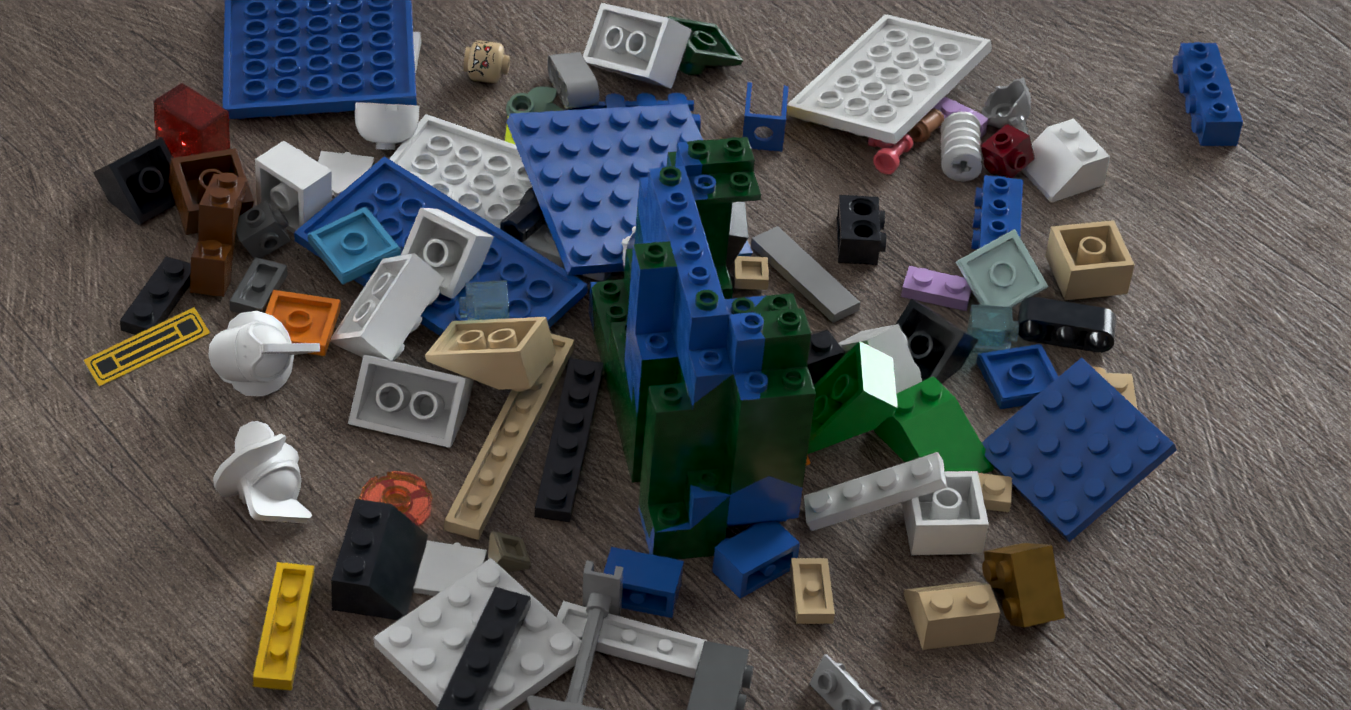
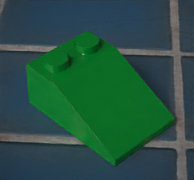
M859 341L814 385L816 396L807 454L876 429L886 418H890L898 408L892 357Z
M934 376L896 393L898 408L895 413L874 429V432L904 462L938 452L943 459L945 472L978 471V473L986 474L994 470L993 465L985 457V447L957 399Z

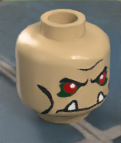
M476 40L471 47H466L463 71L468 72L471 80L497 83L501 79L502 74H508L510 56L504 55L502 44Z

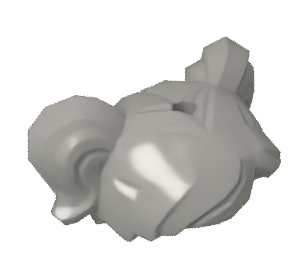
M1023 77L1013 80L1007 86H997L995 92L989 95L985 103L986 106L982 108V115L988 118V125L1001 129L1008 124L1028 134L1026 120L1030 115L1031 95Z

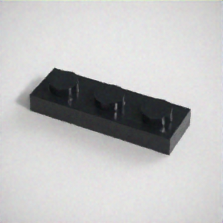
M165 256L120 319V330L137 335L166 321L190 286L191 263Z

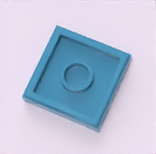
M363 207L307 234L310 245L342 285L376 269L384 258L401 256V248L367 207Z

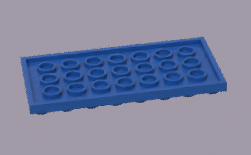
M385 156L294 232L295 242L320 257L308 242L307 234L363 207H367L401 248L402 253L420 208L439 209L494 236L481 269L454 298H449L439 293L436 300L428 305L421 314V324L441 336L452 321L546 317L550 328L588 293L587 283L574 275L568 276L566 270ZM376 269L354 280L365 287Z

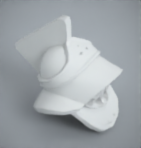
M251 311L237 315L229 322L226 330L214 336L209 345L208 356L211 366L224 382L231 383L234 389L245 396H265L279 390L286 383L292 372L294 355L320 352V343H291L288 331L274 316L260 311Z
M252 421L240 427L235 439V453L219 466L213 477L214 487L221 496L231 497L239 494V498L242 499L244 504H247L249 514L255 520L306 523L312 514L297 501L301 488L298 452L292 446L285 443L287 438L285 435L279 434L274 436L273 431L267 424L258 421Z

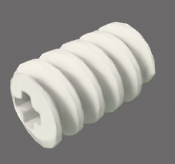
M956 112L949 115L942 122L940 130L942 170L947 177L961 182L977 178L982 169L981 125L979 119L969 112Z

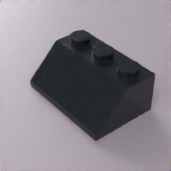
M356 499L331 579L332 610L392 620H400L407 615L428 540V534L392 504Z

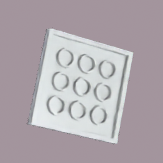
M490 558L374 636V646L438 706L494 588L498 587L530 596L531 607L482 709L513 710L526 701L529 695L533 696L575 666L582 640Z

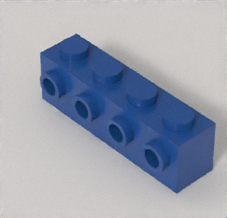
M1181 43L1178 55H1175L1173 58V72L1178 74L1179 91L1184 93L1185 109L1192 118V132L1197 134L1200 146H1237L1243 120L1217 43Z
M984 175L982 188L976 187L974 207L980 208H975L972 228H978V230H973L972 250H977L1014 229L1020 237L1023 180Z

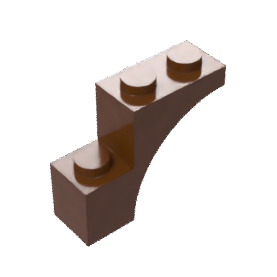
M233 173L214 174L199 203L198 243L191 255L190 293L222 297L226 294L232 278L233 251L239 214L247 191V178L237 177Z

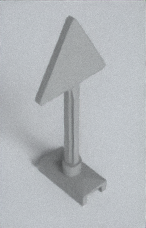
M586 560L583 571L582 606L587 607L588 617L567 699L565 701H558L529 695L527 697L529 710H604L584 706L582 702L603 619L608 616V613L620 616L624 567L616 566L614 575L594 572V562Z

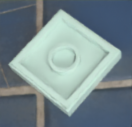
M1015 229L956 262L989 320L1015 307L1024 299L1033 297L1049 287Z

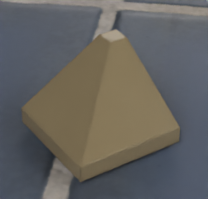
M496 531L491 532L488 559L492 558L506 572L525 570L531 567L523 538Z

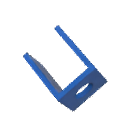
M747 82L742 137H748L751 149L782 152L786 125L788 86L783 87L780 116L750 113L752 82ZM758 127H768L772 130L773 134L768 138H760L754 131Z

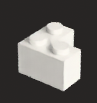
M899 324L861 331L839 342L845 354L861 341L892 357L896 393L922 382L920 369L912 358L907 338L901 331Z

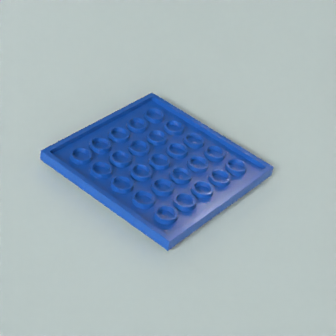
M225 0L224 119L354 111L357 102L417 105L412 0Z
M687 104L510 113L507 120V125L568 276L624 271L622 240L631 236L632 228L636 226L639 178L648 177L649 168L666 167L668 152L677 151V142L703 140ZM746 241L738 256L751 257L753 252L748 241Z

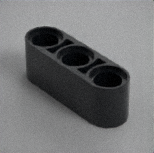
M1040 297L1026 298L1019 306L1017 333L1019 337L1026 341L1101 353L1109 351L1114 345L1116 316L1109 309Z

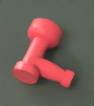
M905 134L896 144L884 143L873 138L868 139L869 146L881 148L875 154L873 162L877 170L884 174L894 173L900 164L899 156L903 152H908L914 144L913 139L908 134Z

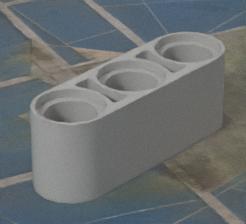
M580 52L548 56L547 64L550 81L557 90V94L566 109L599 105L597 80Z

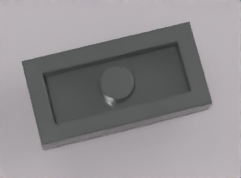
M255 257L229 301L230 311L237 313L260 311L265 313L273 290H279L288 275L287 265Z

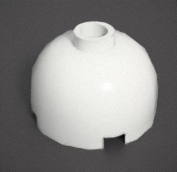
M359 102L355 104V123L358 132L365 140L376 142V149L395 150V143L399 144L408 140L417 129L419 121V106Z

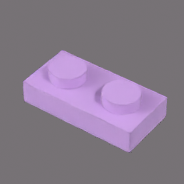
M909 266L901 297L967 311L972 290L963 277Z

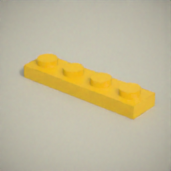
M277 562L253 674V687L292 690L315 576L314 565Z

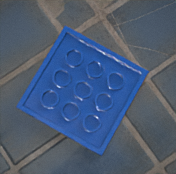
M1080 358L982 442L986 449L985 457L993 465L994 469L1001 476L1011 477L1012 487L1068 542L1073 540L1176 451L1175 444L1083 358Z

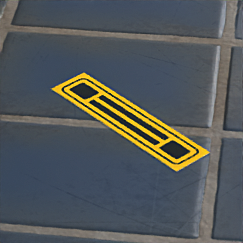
M195 307L83 361L100 387L209 334L210 331Z

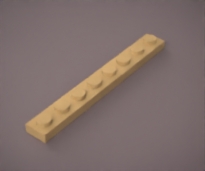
M551 334L556 352L555 356L530 389L520 392L511 390L444 520L445 531L479 540L574 350V339Z

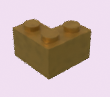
M1020 543L983 551L985 561L982 563L984 578L989 582L991 588L1004 589L1003 611L1007 620L1010 621V625L1028 627L1065 618L1052 545Z

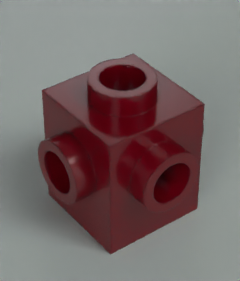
M1008 124L980 145L984 167L993 175L1013 178L1035 159L1030 135Z

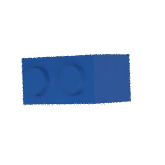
M777 520L754 523L742 533L731 539L727 538L721 541L715 547L712 572L741 599L789 572L791 558H798L800 542Z
M611 547L603 573L614 575L616 566L624 567L622 608L673 618L682 584L684 561Z

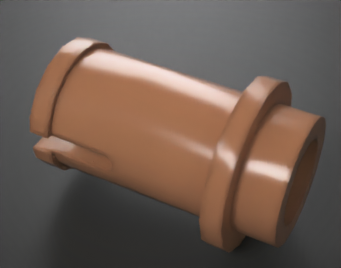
M936 108L931 109L907 132L908 135L915 142L926 141L934 130L941 127L945 119L944 115Z

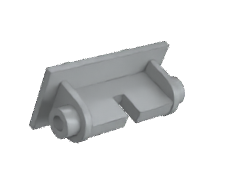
M827 654L823 656L809 684L834 710H882L881 703L878 700H874L864 689L861 690L858 687L859 683L845 670V666L842 663H836Z

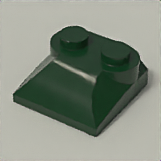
M667 16V18L692 29L679 65V70L684 74L694 76L695 74H702L705 68L733 67L742 64L743 59L717 24Z

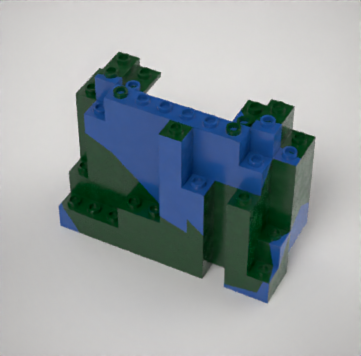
M748 137L677 142V151L668 152L666 167L649 168L648 177L639 178L635 243L632 249H626L624 279L590 282L588 313L601 363H604L603 372L631 482H641L638 510L651 555L676 560L714 556L715 547L725 540L727 527L752 525L754 523L774 520L782 522L787 521V519L799 518L816 396L807 368L812 333L804 309L797 306L794 293L732 299L733 287L726 267L733 202L761 200V192L754 173L755 159Z

